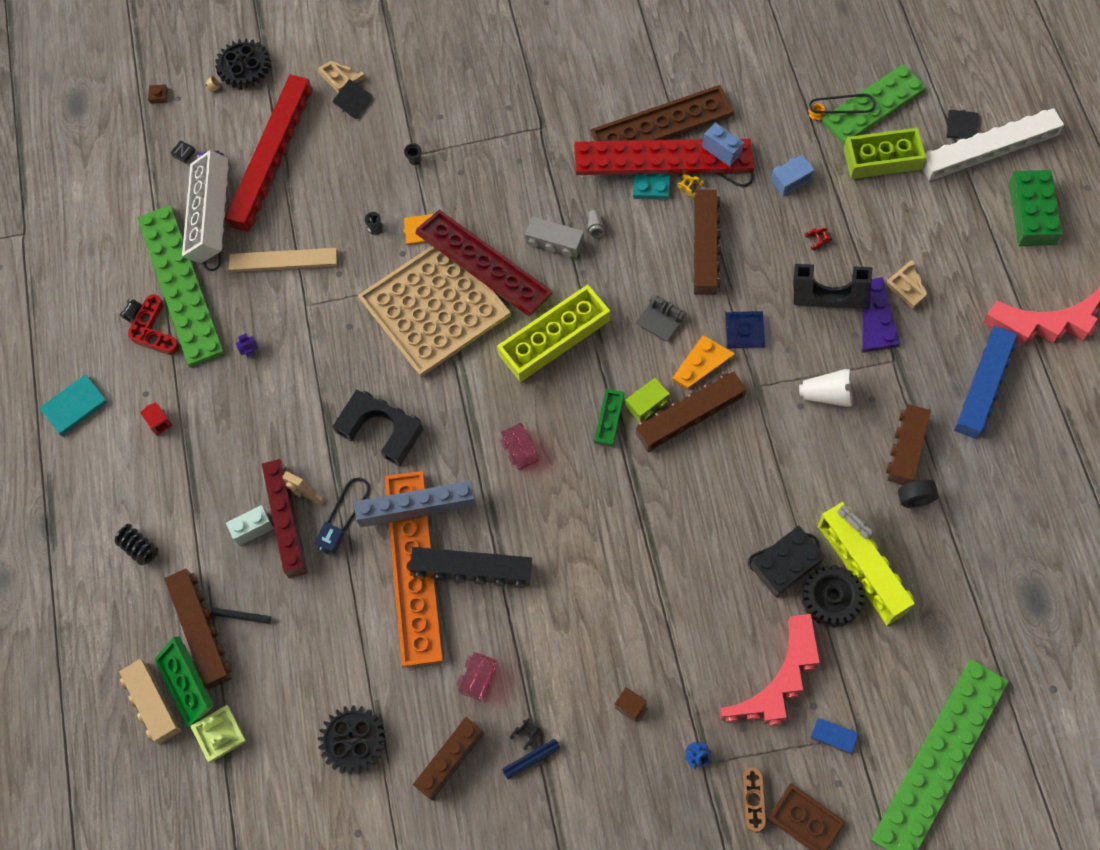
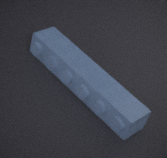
M466 481L354 501L356 521L361 528L476 507L472 482Z

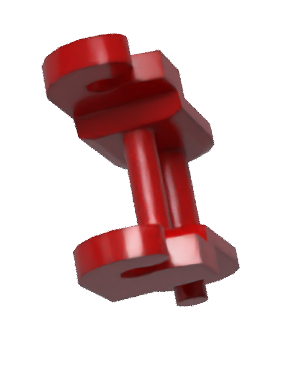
M815 228L810 230V233L806 232L804 234L805 237L817 236L819 240L816 246L814 244L811 245V250L821 248L823 244L832 241V237H828L826 233L827 228L819 230ZM823 234L825 239L821 240L819 235Z

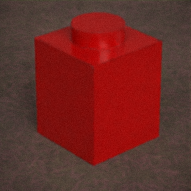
M157 402L147 405L140 412L156 436L173 426Z

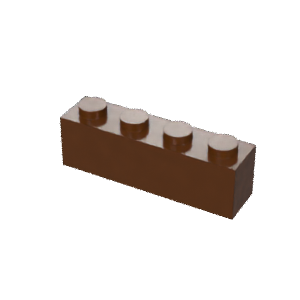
M910 404L907 405L905 410H901L898 421L902 423L901 427H897L894 438L897 439L896 445L893 444L890 452L893 460L888 462L886 473L889 474L887 481L901 485L914 482L931 410Z
M465 717L416 779L413 786L433 801L485 734L483 730L469 718Z

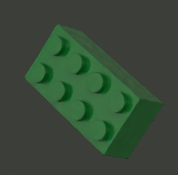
M1052 170L1014 171L1009 181L1018 246L1056 245L1062 235Z

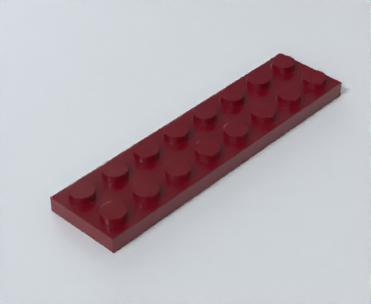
M440 209L416 229V235L529 317L552 295V290Z

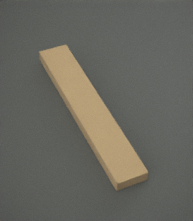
M337 248L230 254L229 271L234 273L337 267L338 250Z

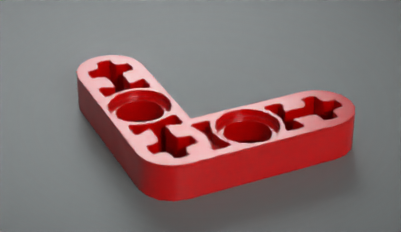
M149 295L129 328L128 336L132 342L167 355L175 354L179 350V344L176 339L152 330L163 308V302L158 295ZM144 316H150V320L148 322H141ZM157 336L158 340L156 343H149L151 337ZM171 343L173 344V346H169L168 348H167V346L165 345V344L170 345Z

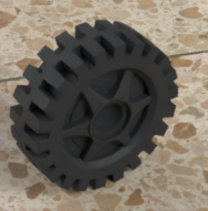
M826 565L823 568H818L806 580L802 592V603L807 614H811V619L817 620L818 624H825L826 627L833 626V628L840 625L844 626L853 621L861 611L864 603L863 585L858 581L859 578L852 574L851 570L847 571L842 566L838 568L837 565H832L831 567ZM828 593H835L838 596V599H830Z

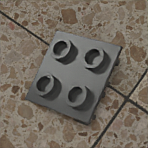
M652 295L649 300L650 304L636 321V324L667 342L687 313L661 297Z

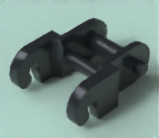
M529 718L523 720L524 724L520 728L517 727L510 736V739H513L518 732L525 734L530 739L523 748L525 751L533 743L535 734L540 732L538 731L540 727L536 728L529 723ZM526 726L533 731L531 735L524 730Z

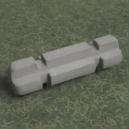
M847 505L841 506L838 514L842 518L845 517V521L857 532L860 531V535L864 539L869 538L873 533V529L868 525L866 526L865 522L856 513L851 512Z

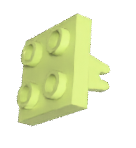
M228 705L190 726L209 763L247 742Z

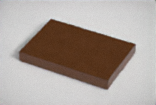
M792 783L789 784L767 820L809 850H828L845 824L844 820Z

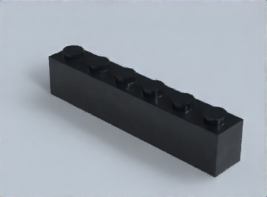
M412 547L410 576L416 579L431 577L436 581L453 579L454 582L458 583L474 581L475 584L479 585L486 584V582L494 583L496 586L510 584L516 588H525L530 585L532 557Z

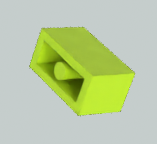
M653 378L625 400V407L638 422L645 419L649 420L653 417L654 412L658 409H664L669 404L670 393L656 378Z

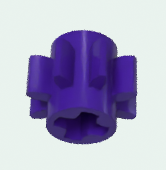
M247 333L238 336L239 341L235 344L240 355L245 354L247 358L255 355V349H258V345L254 337H248Z

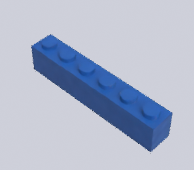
M994 326L954 431L975 439L978 438L980 433L984 434L988 425L985 422L986 417H990L994 409L991 403L993 400L996 401L1000 392L997 389L998 384L1002 385L1006 375L1003 373V370L1008 368L1012 359L1009 357V354L1014 352L1017 341H1014L1016 333Z

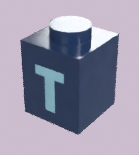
M325 522L314 543L319 546V551L328 554L330 551L335 554L345 532Z

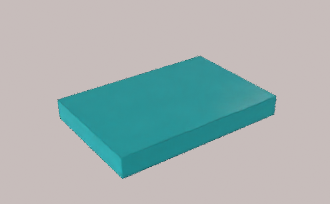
M85 374L39 408L62 436L106 404L107 400Z

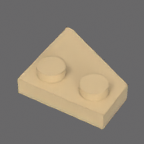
M330 61L318 68L319 75L337 93L340 92L349 79L356 84L365 79L363 72L360 71L358 74L351 71L350 67L342 66L334 61Z

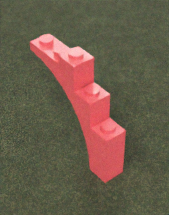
M1100 286L1084 301L1070 308L1058 311H1025L997 300L983 323L991 328L997 326L1016 333L1014 341L1021 345H1024L1027 340L1031 341L1035 334L1054 343L1056 338L1061 339L1065 332L1083 341L1087 335L1091 337L1097 328L1094 324L1098 318L1094 316L1099 310L1096 306L1098 303L1100 304Z
M811 614L790 616L788 620V650L779 673L764 690L753 698L737 705L721 708V720H726L727 723L737 722L739 718L747 717V720H756L762 715L763 723H769V726H778L785 721L787 717L783 696H786V699L799 697L798 694H801L803 691L800 669L803 672L813 671L819 664Z

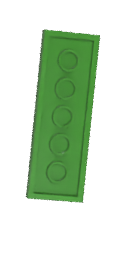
M902 64L858 93L869 94L875 99L876 106L874 110L868 113H828L822 117L821 122L845 145L846 137L859 136L926 90V86ZM867 96L852 97L833 111L869 110L873 106V101Z

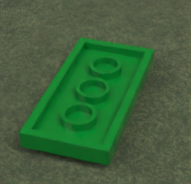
M180 636L173 637L154 659L187 728H191L190 726L200 721L214 705L186 650V646L183 644Z

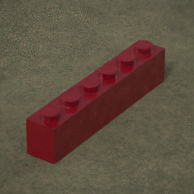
M281 459L262 463L283 572L288 578L306 574L308 571L290 493L291 490L285 486L286 483L282 478L286 472V467Z

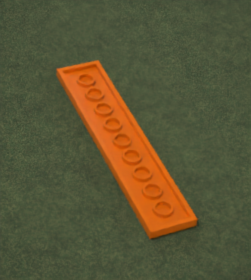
M423 471L384 476L386 496L425 489ZM428 516L389 522L402 667L442 663L443 655L435 580L431 577L416 579L410 576L412 547L431 548Z

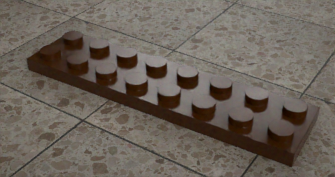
M717 85L590 129V134L594 141L665 140L734 116V110L721 85Z

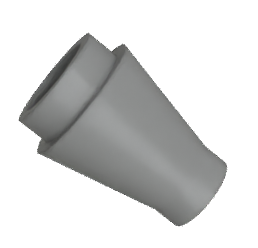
M592 210L589 212L587 232L591 237H601L604 234L605 226L599 211Z

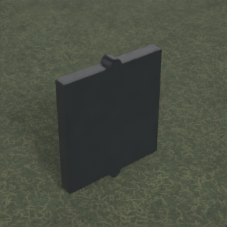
M349 79L332 103L341 108L342 112H346L356 119L370 101L372 95L365 91L362 86Z
M949 110L946 137L959 140L973 137L978 131L979 113L967 112L965 110Z

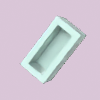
M262 505L226 522L233 540L239 546L275 529L267 511Z

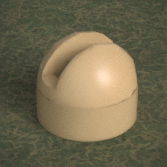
M211 76L205 84L210 92L217 91L221 87L220 82L214 76Z

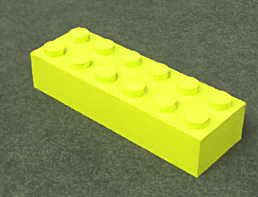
M587 284L497 345L498 355L521 383L611 321L610 310Z
M841 502L822 514L818 528L847 570H851L852 574L859 578L858 581L863 585L862 590H864V594L886 626L910 611L915 604L914 598L910 591L905 590L901 585L902 581L898 574L893 573L889 568L888 560L877 551L876 543L872 539H864L860 535V531L857 532L845 521V517L842 518L838 514L840 507L845 505Z

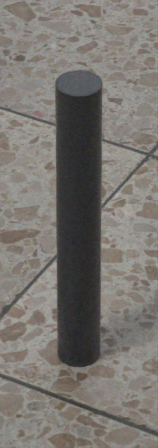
M215 607L211 609V615L265 624H270L271 616Z

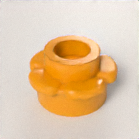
M816 103L812 105L814 110L825 111L822 104ZM810 108L808 110L809 117L813 120H821L826 114H816Z

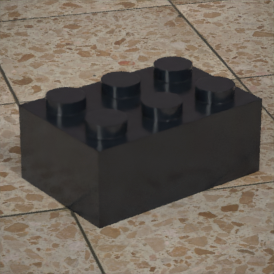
M798 525L755 558L750 567L775 598H777L822 563L825 555Z

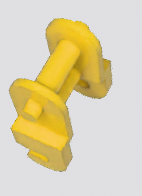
M683 174V180L677 184V187L686 191L687 195L694 197L695 192L692 193L691 185L703 186L704 181L700 182V179L696 176L693 178ZM686 181L690 182L688 186L684 185Z

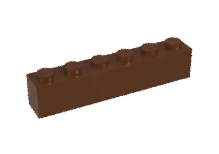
M695 189L694 295H716L717 288L721 286V277H717V272H720L721 261L717 260V255H720L721 250L720 244H717V239H720V228H717V223H720V212H717V208H720V197H717V190Z
M734 371L730 374L725 373L716 382L707 383L703 386L702 390L690 393L681 402H674L667 410L658 411L654 414L653 418L639 422L636 427V435L647 452H650L744 398L746 388Z
M185 568L165 577V583L204 686L211 689L231 680V666L228 661L224 660L223 654H225V650L216 639L218 632L216 627L210 623L209 619L212 616L209 609L204 607L203 601H205V597L196 586L199 582L195 573H191Z

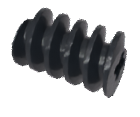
M130 523L124 525L115 536V544L125 551L128 556H131L139 565L148 564L158 553V547L153 548L154 544L152 542L148 543L149 540L143 538V534L138 533V530L133 528Z

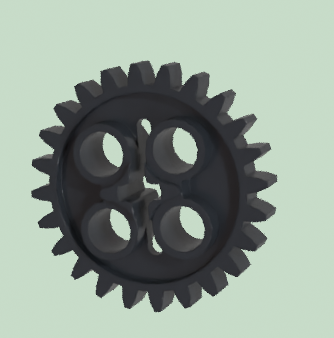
M247 38L244 42H241L240 39L238 43L232 41V46L226 44L227 49L221 48L222 54H217L219 59L215 60L217 64L215 65L216 72L221 81H225L227 86L231 84L232 88L238 85L239 89H241L242 85L248 88V84L254 86L255 81L260 83L259 78L265 79L264 73H269L268 68H271L269 63L271 59L265 46H261L260 42L255 44L253 39L250 43ZM238 53L241 54L249 74H246L237 55Z
M352 705L351 711L344 706L343 713L337 709L336 717L329 715L330 723L323 722L327 726L326 729L319 730L324 736L318 738L320 742H323L318 749L325 750L321 757H328L325 763L327 765L333 763V770L340 766L339 772L342 774L346 769L350 775H352L353 769L360 774L361 767L369 770V762L375 765L374 757L381 758L377 752L378 750H385L380 743L386 742V739L381 737L386 731L379 729L383 723L381 721L376 722L378 716L375 714L371 717V710H367L364 713L363 706L358 711L355 705ZM364 724L367 725V731L364 734H359V727ZM341 725H347L346 732L339 734L338 728ZM352 735H353L356 739H366V738H370V741H369V742H364V741L353 740V741H352V744H351V743L348 742L347 740L334 741V739H335V738L352 739ZM345 745L346 750L344 754L337 755V748ZM365 745L366 752L363 755H358L357 749Z

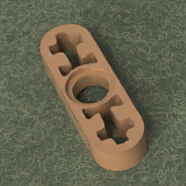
M749 768L744 772L742 778L745 825L749 831L757 833L764 828L766 823L763 777L758 769ZM751 772L754 773V776L758 777L754 784L755 788L759 787L760 791L755 789L747 791V787L751 788V780H747ZM750 794L758 795L760 798L759 805H750L748 796ZM748 809H761V813H756L757 820H761V824H758L757 828H754V825L749 822V820L753 819V812L748 813Z

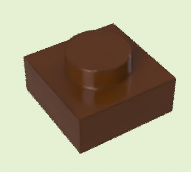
M166 84L149 85L148 101L150 104L167 103L168 87Z

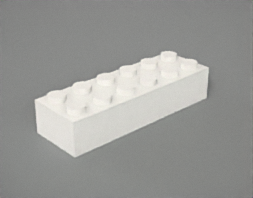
M209 150L190 164L182 257L200 264L221 252L223 247V221L225 217L224 208L229 166L227 157L212 150Z

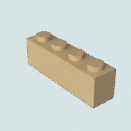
M139 659L119 671L122 677L120 682L124 689H128L130 693L128 698L131 704L137 707L139 711L137 716L142 724L145 723L148 729L146 734L151 742L154 741L162 744L182 732L147 662Z

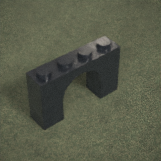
M795 264L793 278L794 305L870 309L873 267L853 266L852 281L849 284L841 287H828L815 280L814 264Z
M356 389L332 426L335 433L352 442L367 420L374 417L389 419L393 423L394 428L381 453L384 459L400 467L423 431L421 420L414 415H411V417L406 415L398 407L392 408L383 399L377 400L373 398L367 391L361 392Z

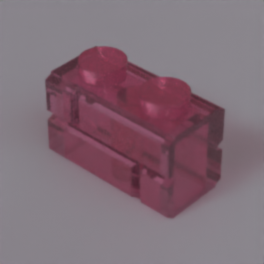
M522 423L501 432L502 439H500V443L504 450L508 449L510 453L508 459L512 466L516 465L517 469L521 470L539 461L538 454Z
M474 652L472 657L468 656L465 663L466 672L464 675H460L457 682L459 693L483 702L497 668V660Z

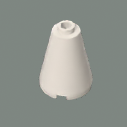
M843 369L804 380L803 384L799 385L800 396H803L804 400L850 407L852 406L850 369Z

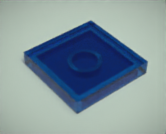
M763 311L725 312L727 349L765 348Z

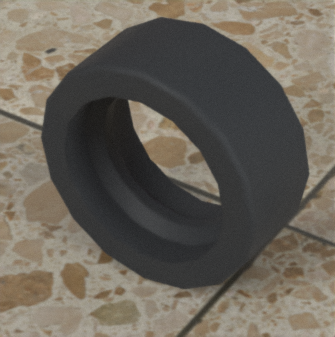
M933 480L910 482L898 489L900 503L906 508L924 506L939 498L936 483Z

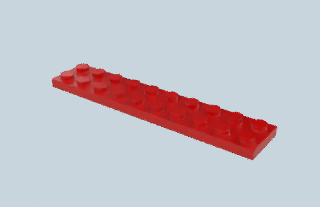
M703 139L574 142L576 175L754 172V160L751 139H740L744 142L742 152L731 166H728L702 147Z

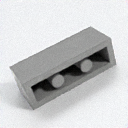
M532 216L525 233L526 244L531 247H540L548 252H557L566 257L577 258L584 241V231Z

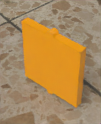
M433 214L404 218L405 229L403 232L406 235L407 245L426 243L425 240L415 233L416 229Z

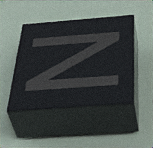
M180 140L170 154L172 157L186 163L196 150L191 145Z

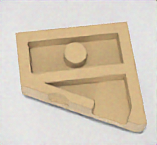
M913 260L909 261L888 279L885 284L912 309L927 296L926 290L921 284V278L914 268L915 263Z
M287 471L282 478L286 483L285 486L291 490L290 493L298 498L302 496L323 506L326 501L324 497L317 495V491L303 479Z

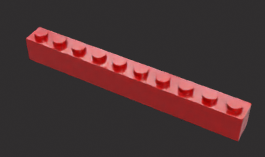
M289 74L225 216L229 227L249 232L251 226L254 225L257 212L261 210L264 196L268 194V187L275 178L276 169L281 165V158L287 151L288 142L292 139L296 124L298 125L300 122V115L306 108L307 99L312 95L313 88L308 78Z

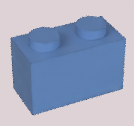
M717 123L704 134L702 142L704 149L728 166H731L739 158L744 145L743 141Z
M800 155L797 158H791L788 163L774 168L771 182L781 195L784 196L813 180L815 170L806 158Z

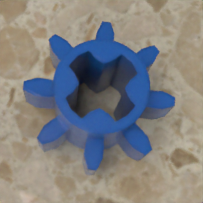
M702 741L699 744L693 742L686 748L685 759L694 769L697 766L703 768L709 764L712 751Z

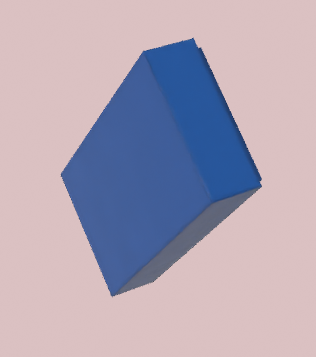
M817 718L811 739L852 754L858 733Z

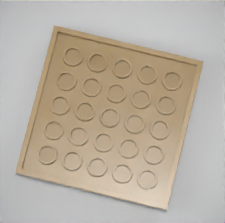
M433 246L357 295L420 378L511 316V312L492 289Z

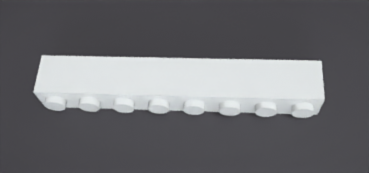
M1054 108L1043 110L1036 115L1026 116L1022 120L1009 122L999 128L994 127L985 133H977L971 138L961 139L954 144H946L940 149L929 150L925 152L926 160L922 170L928 181L1056 137L1060 134L1064 124Z

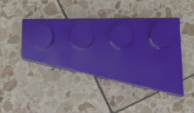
M883 277L872 279L870 309H863L862 352L895 348L900 345Z

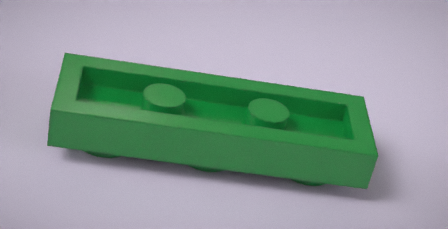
M611 389L605 390L594 439L595 444L613 447L625 395L624 392Z

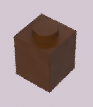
M625 687L614 704L615 709L636 722L638 717L642 719L648 710L646 708L647 701L627 687Z

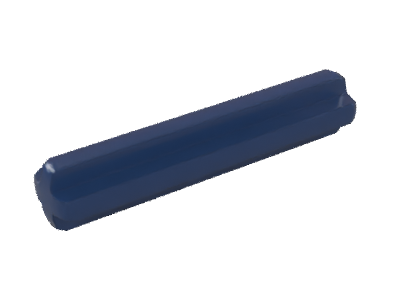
M553 739L504 767L502 771L505 777L510 779L558 751L560 746L557 740Z

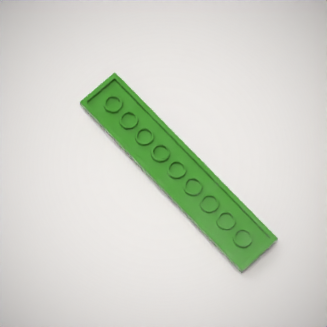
M169 205L137 217L188 366L193 367L224 355V350L192 261L182 257L184 239L173 208Z
M972 659L968 661L871 837V842L884 850L919 849L1009 682L1007 679Z

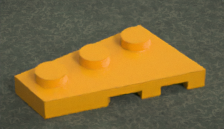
M703 335L672 377V381L689 390L706 378L709 373L720 368L727 360H731L735 353Z

